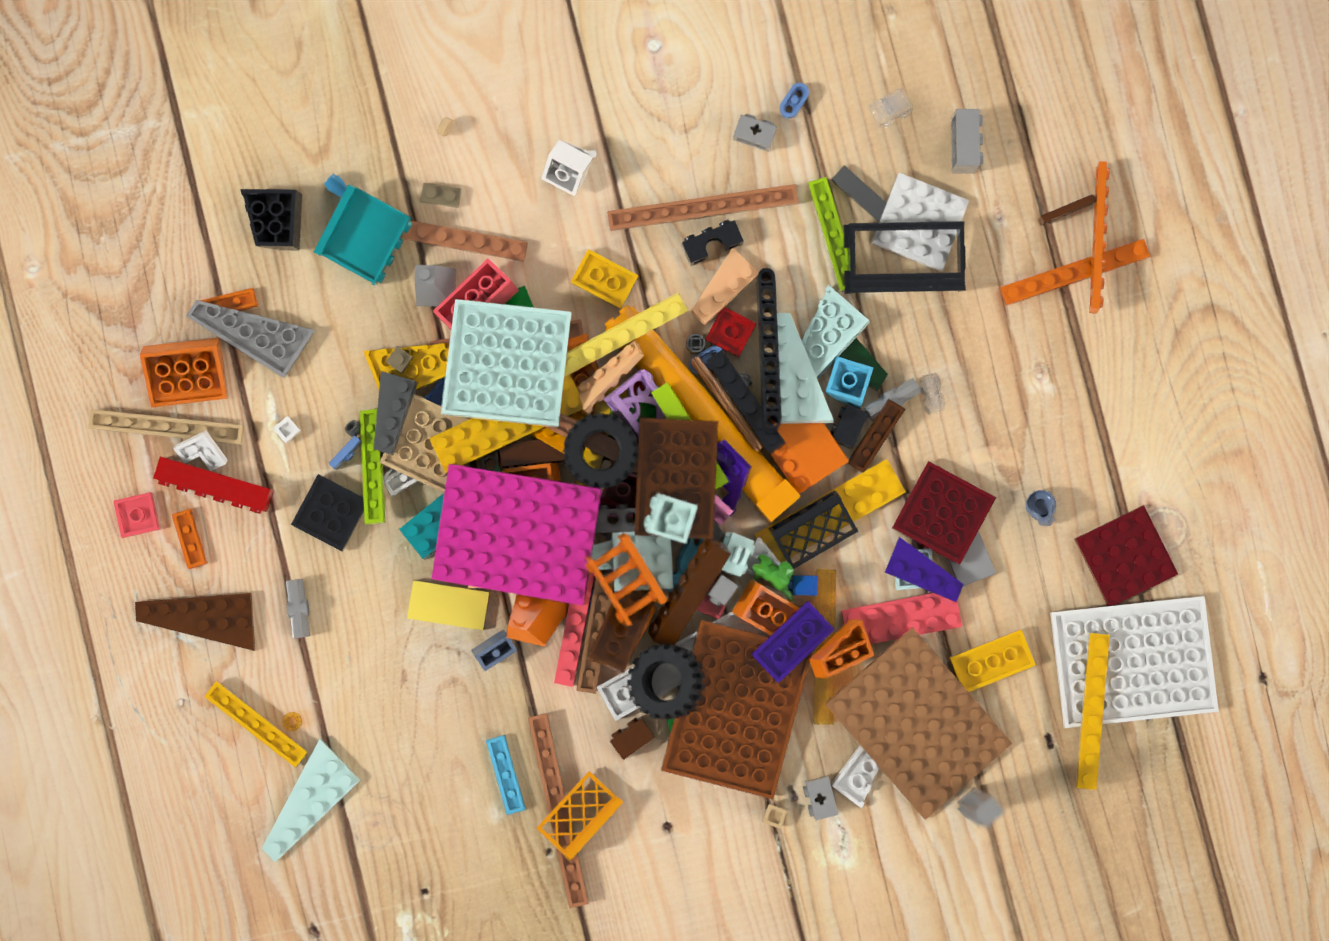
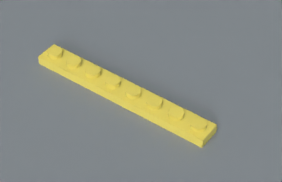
M679 292L568 351L564 376L687 312L688 308Z

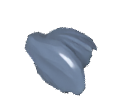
M1034 491L1026 500V510L1032 518L1038 520L1039 525L1051 526L1055 521L1056 500L1049 491Z

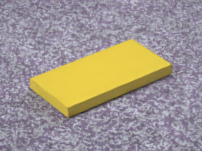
M413 580L407 619L484 630L490 592Z

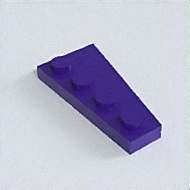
M898 537L884 573L957 602L964 584L905 540Z

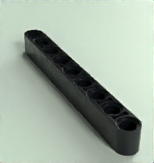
M763 268L758 273L756 283L762 427L766 433L775 434L778 432L782 421L775 272L772 269ZM766 277V278H768L770 281H767V282H766V281H763L761 278ZM763 295H768L771 298L765 299L763 298ZM767 312L770 313L772 316L766 317L763 315V313ZM765 330H769V331H771L773 334L768 335V334H765L764 331H765ZM771 348L773 352L769 353L766 352L764 349ZM772 366L774 370L769 371L765 367ZM772 384L775 388L769 389L766 385ZM773 402L776 406L770 407L767 405V403ZM774 420L777 424L770 425L767 421Z

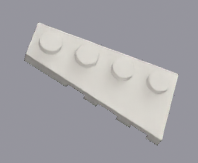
M859 745L833 780L831 786L862 808L866 795L871 789L874 776L879 770V766Z

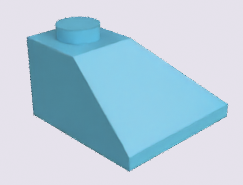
M836 357L825 393L842 404H850L861 409L873 367Z

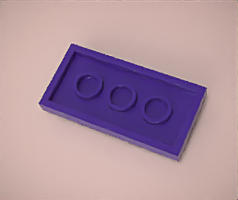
M807 601L751 655L779 683L835 629Z

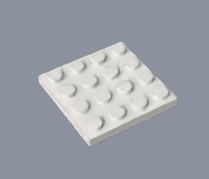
M898 173L879 223L962 221L969 200ZM957 229L876 231L871 244L941 272L956 237Z

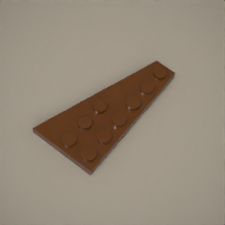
M252 593L135 602L137 622L255 651Z

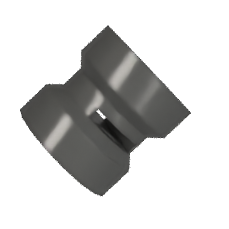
M695 333L688 337L686 347L689 353L697 355L705 349V339L702 335Z

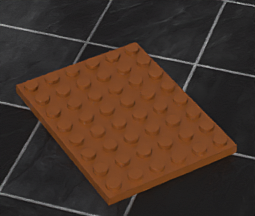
M700 619L692 653L697 657L695 660L703 666L700 670L705 672V678L702 679V684H706L705 690H701L703 697L701 701L696 702L698 706L694 710H690L689 714L674 719L661 771L774 799L812 652L778 683L751 655L769 637Z

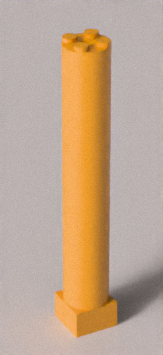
M626 305L619 311L620 315L616 319L612 317L605 323V331L639 314L634 306ZM654 329L619 347L622 351L633 341L640 345L643 357L636 363L635 367L638 370L644 369L652 375L656 386L660 387L669 382L691 420L718 421L717 442L725 439L751 466L749 476L742 490L769 523L801 497L791 484L781 477L761 452H756L733 420Z

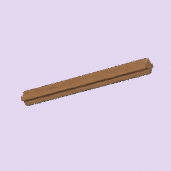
M700 357L693 358L691 364L752 448L756 452L760 451L764 447L760 439Z

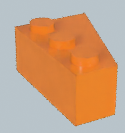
M850 619L809 659L815 677H831L875 656L862 619Z

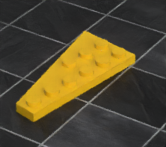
M450 343L400 347L414 357L404 373L399 372L386 362L395 348L366 350L363 353L378 389L380 388L381 371L418 382L416 390L446 377Z

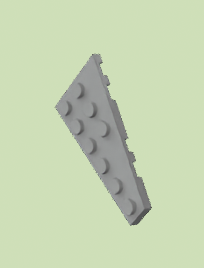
M199 300L195 301L186 315L284 379L316 331Z

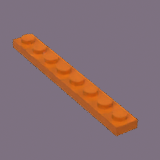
M1099 161L1096 167V201L1094 203L1089 313L1097 314L1099 309L1103 308L1104 297L1101 296V289H1104L1105 279L1101 278L1102 271L1105 270V260L1102 259V256L1106 251V241H1103V235L1107 232V223H1104V216H1107L1108 205L1105 204V198H1108L1109 186H1106V180H1109L1110 168H1107L1106 161Z
M1145 239L1103 253L1102 259L1105 260V270L1102 273L1149 258L1150 253ZM1092 256L1000 287L1005 305L1007 306L1090 278Z

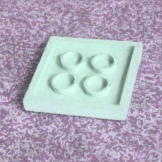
M635 532L612 533V549L618 546L620 542L617 536L622 533L628 534L660 588H673L671 539L659 536H637ZM621 552L613 557V571L628 562L630 557L627 552ZM632 568L615 579L614 591H619L636 580L638 575H640L637 569ZM641 585L640 587L636 588L635 590H649V589H648L647 585H645V586Z

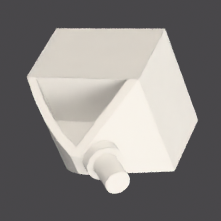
M558 140L548 156L541 179L575 196L585 181L592 158L596 157V151H587L586 149H581L570 143Z

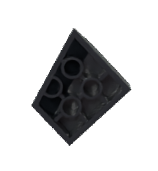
M240 189L245 201V209L249 216L255 246L275 250L299 251L302 194L297 190Z

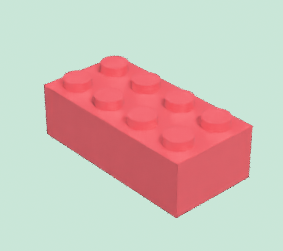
M487 258L433 312L451 330L455 299L505 304L519 290Z

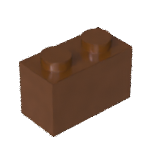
M635 717L627 723L628 728L623 731L618 729L611 735L613 738L610 742L623 760L655 738L642 718L638 720Z

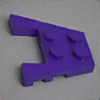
M724 439L717 442V462L729 480L728 483L723 485L728 494L722 501L733 511L730 515L732 516L736 512V506L740 501L741 491L746 484L751 466Z

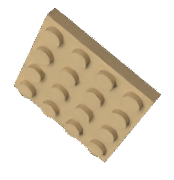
M414 394L394 455L384 453L379 463L445 493L447 473H445L429 438L469 419L459 416L442 415V406Z

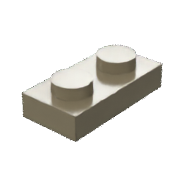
M423 183L420 201L421 203L459 208L461 188Z

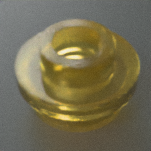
M289 712L283 717L282 723L286 730L296 731L302 725V718L296 712ZM291 718L296 720L295 725L290 724L289 720Z

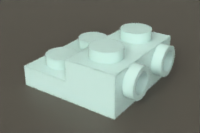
M657 493V496L653 497L650 502V508H652L651 515L645 518L644 526L646 531L686 543L698 506Z

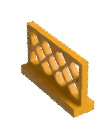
M589 771L536 829L570 861L623 804V801ZM588 777L595 782V790L584 791V782ZM580 786L582 787V791H576ZM606 792L611 797L607 804H598V793ZM582 793V805H571V796ZM584 793H595L596 804H585ZM582 807L583 818L571 819V808ZM585 807H596V816L594 818H585ZM560 808H569V819H558L557 811ZM555 814V820H550ZM572 821H583V830L579 833H572ZM585 821H590L585 827ZM547 822H555L556 833L548 834L542 827ZM558 822H569V833H558ZM570 835V844L563 849L558 844V836ZM572 835H577L576 838L572 841Z

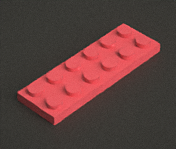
M934 593L841 610L844 625L850 619H862L870 644L899 639L911 627L919 635L962 627L958 602L951 601Z

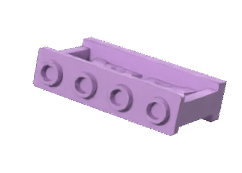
M644 369L635 372V374L604 398L614 414L630 426L636 436L638 446L639 423L637 419L640 415L638 402L656 406V419H667L664 417L663 411L651 393L659 388V386H656L652 375ZM640 381L644 385L645 390L641 391L640 386H638V396H635L633 386L635 382ZM628 388L630 397L620 399L619 395ZM635 406V413L632 414L629 411V408H634Z

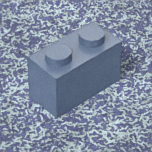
M504 629L471 650L484 671H487L517 651L511 639L506 638L507 633Z

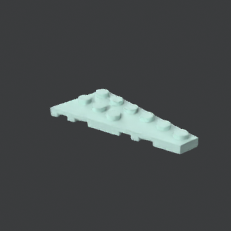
M777 313L781 424L833 423V417L791 313Z
M321 738L317 742L262 847L274 862H277L360 781Z

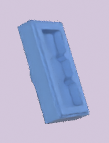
M353 436L329 462V465L337 470L344 461H350L355 455L354 451L361 444V440Z

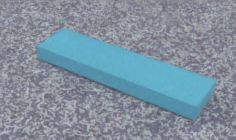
M505 735L486 740L506 814L510 815L526 810Z

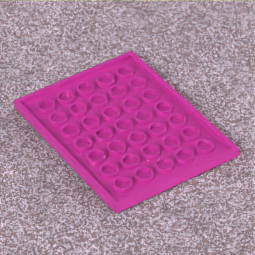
M449 464L431 579L584 605L589 571L585 566L587 563L585 557H592L602 489Z

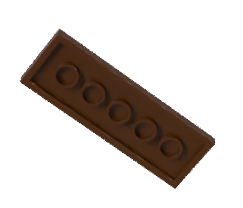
M633 590L618 600L623 610L648 595L650 590ZM650 602L630 615L628 618L632 624L629 626L624 624V622L622 624L619 622L615 615L617 611L611 603L588 659L624 674L654 602Z

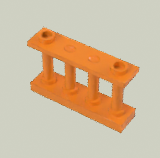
M622 533L617 536L620 541L618 546L594 561L591 557L586 556L585 560L587 563L585 566L590 574L594 573L617 611L615 615L621 624L624 622V624L629 626L632 624L628 618L630 615L652 601L663 604L667 601V598L629 535ZM621 552H627L630 557L628 562L603 577L598 567ZM630 569H637L640 574L638 578L613 594L608 584ZM641 585H647L650 590L648 595L623 610L618 600Z

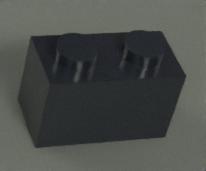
M847 404L845 408L841 407L837 416L840 418L838 425L834 424L830 431L836 442L852 449L869 413L850 404Z

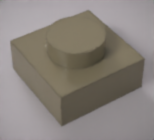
M396 346L386 362L399 372L404 373L414 357L399 346Z

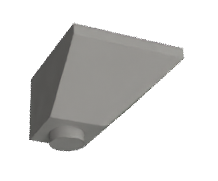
M415 265L416 305L421 307L439 306L455 290L456 269L436 265Z

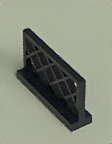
M835 490L768 528L786 561L790 563L793 569L858 532L839 493ZM839 504L842 510L840 517L831 516L832 508ZM819 515L826 517L823 527L813 525L815 518ZM829 518L839 520L836 531L826 528ZM842 521L850 524L852 528L846 533L839 532ZM802 525L809 527L806 537L797 535L798 528ZM812 528L822 530L819 540L810 538ZM825 531L835 533L833 540L829 543L823 541ZM785 535L793 536L790 547L782 545L779 539ZM796 537L805 539L803 550L793 548ZM808 541L818 543L817 549L814 552L806 551ZM792 550L801 552L800 560L792 563L790 559Z

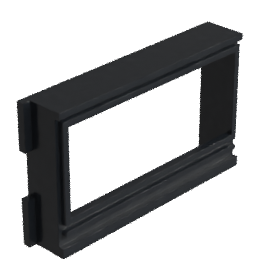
M965 221L850 223L843 225L844 248H847L848 271H844L845 294L966 291ZM957 229V273L856 274L855 231Z

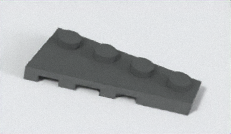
M381 371L374 439L375 450L394 455L418 382Z

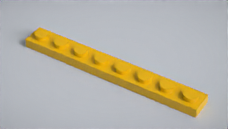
M1089 633L1076 788L1097 790L1110 635Z

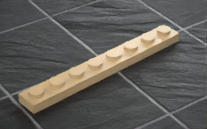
M90 409L88 425L89 429L189 439L203 431H207L214 442L242 445L244 432L243 425Z

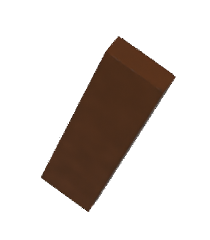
M888 398L851 455L848 464L862 473L865 472L906 409Z

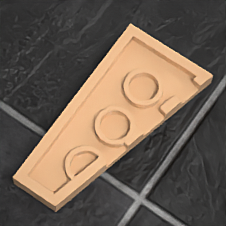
M732 248L693 307L692 313L706 325L758 277V272Z
M636 341L627 345L619 354L611 358L608 363L596 370L592 376L577 387L583 409L586 413L590 414L594 410L592 406L597 401L601 402L606 397L604 393L611 386L614 388L619 383L620 376L627 374L643 357L640 345Z

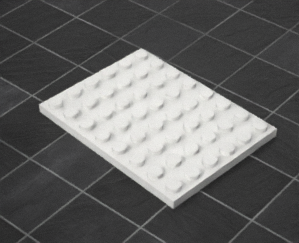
M1204 596L1050 613L1064 728L1081 727L1089 633L1110 635L1102 724L1219 712Z

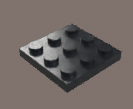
M318 474L291 525L343 552L364 513V498Z

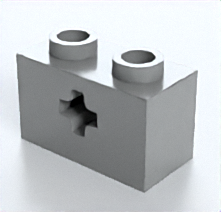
M750 114L740 115L733 140L769 152L777 126H774V123L768 120H763V122L756 120V117ZM755 128L758 129L756 135L753 134Z
M721 575L708 593L711 597L709 601L717 606H720V604L726 605L738 586Z
M823 776L805 781L806 786H803L805 798L809 797L811 805H808L810 817L814 816L815 820H820L838 815L829 777ZM819 793L821 794V796H825V798L822 799V803L815 801V798L818 797L817 794Z

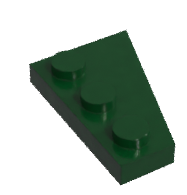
M857 338L839 356L873 367L868 386L876 391L879 390L888 375Z

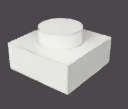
M288 416L273 428L285 443H288L301 431Z

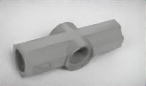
M914 378L909 379L899 387H894L881 395V398L864 407V410L869 413L868 417L873 422L888 398L902 406L905 404L904 402L921 393L920 387Z
M303 579L286 581L288 594L287 612L289 618H291L293 638L310 636L308 620L309 603L305 597Z

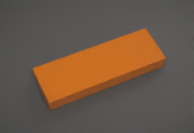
M254 288L200 300L238 311L259 307Z
M187 509L172 514L187 568L192 569L208 564L192 510Z

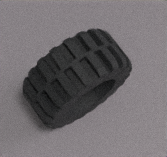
M597 413L585 416V418L578 420L571 427L565 438L563 449L565 463L571 474L587 486L609 488L618 485L627 479L636 466L638 459L636 436L629 425L614 415ZM595 433H608L619 444L620 453L618 460L607 469H595L588 465L583 457V445L587 438Z
M659 644L658 646L649 647L648 650H643L639 653L640 657L634 659L632 663L635 666L629 669L628 674H631V680L627 679V685H631L632 690L628 691L629 695L635 698L633 703L636 707H641V712L649 714L652 718L676 719L689 714L690 710H694L698 706L696 702L701 701L703 697L701 690H705L706 684H702L705 672H701L700 669L703 666L695 660L697 657L693 653H689L688 649L678 647L677 645ZM664 663L674 665L681 675L680 691L671 700L660 699L652 687L653 674Z

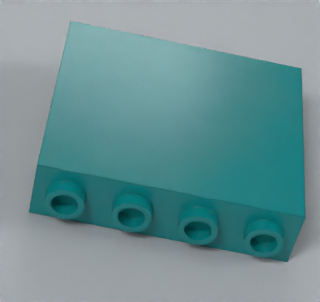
M348 184L313 252L370 281L372 285H377L378 282L381 284L386 276L384 270L387 266L390 267L394 261V251L396 249L399 250L404 241L401 239L405 232L408 233L413 224L410 222L412 217L360 188Z

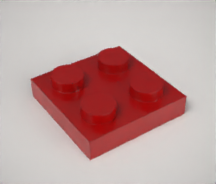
M724 307L719 312L705 341L739 358L757 323Z

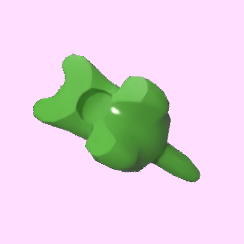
M759 555L758 560L760 563L753 565L754 581L758 578L766 580L773 588L780 590L792 602V594L787 587L794 573L793 567L788 562H782L777 566L766 555Z

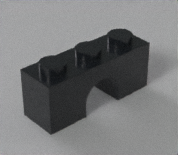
M728 219L719 223L717 228L712 229V227L702 230V234L698 236L694 234L684 238V242H682V248L690 266H693L708 259L706 245L709 242L718 241L723 245L725 251L742 245L743 238L735 220L730 222Z

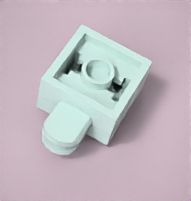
M726 532L722 544L726 545L731 555L721 571L736 577H741V574L744 575L748 567L746 563L748 556L751 557L755 549L754 541L733 532Z

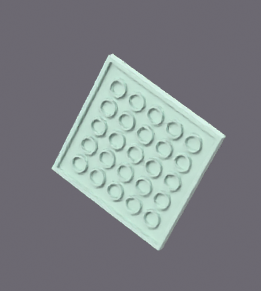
M455 299L441 414L558 427L571 312Z

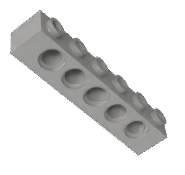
M975 787L957 802L960 805L958 810L964 817L976 825H983L986 828L1005 812L992 796Z

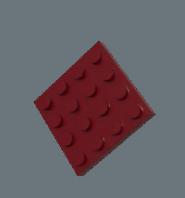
M928 461L891 529L960 565L997 497Z
M1144 505L1074 539L1107 606H1115L1178 575Z

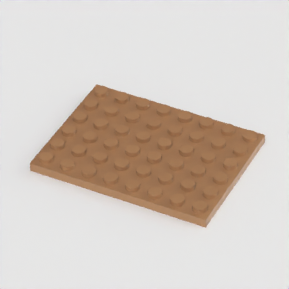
M913 627L824 703L925 820L1012 744Z

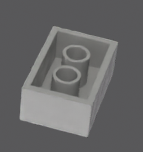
M956 109L951 117L952 174H975L978 168H980V164H983V152H980V145L983 144V134H980L983 116L979 115V109Z

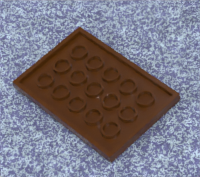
M640 418L635 535L659 536L647 532L644 526L645 518L648 515L650 516L652 508H650L651 499L659 493L697 505L688 538L713 539L718 421Z

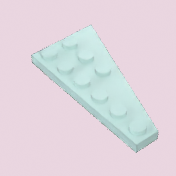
M829 285L802 339L817 380L836 360V357H839L870 323L863 314Z

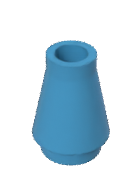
M334 173L324 183L328 191L341 198L347 188L339 175L336 176Z

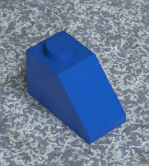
M793 575L792 579H790L788 590L792 591V595L817 596L818 576Z

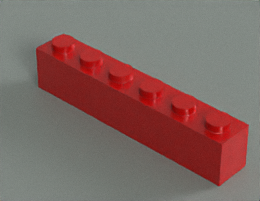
M161 456L159 457L153 479L159 480L158 484L169 487L170 484L177 485V490L187 492L188 489L194 490V495L206 498V495L214 496V501L221 503L228 500L232 502L231 506L241 509L243 505L250 507L249 511L261 514V511L267 512L274 491Z

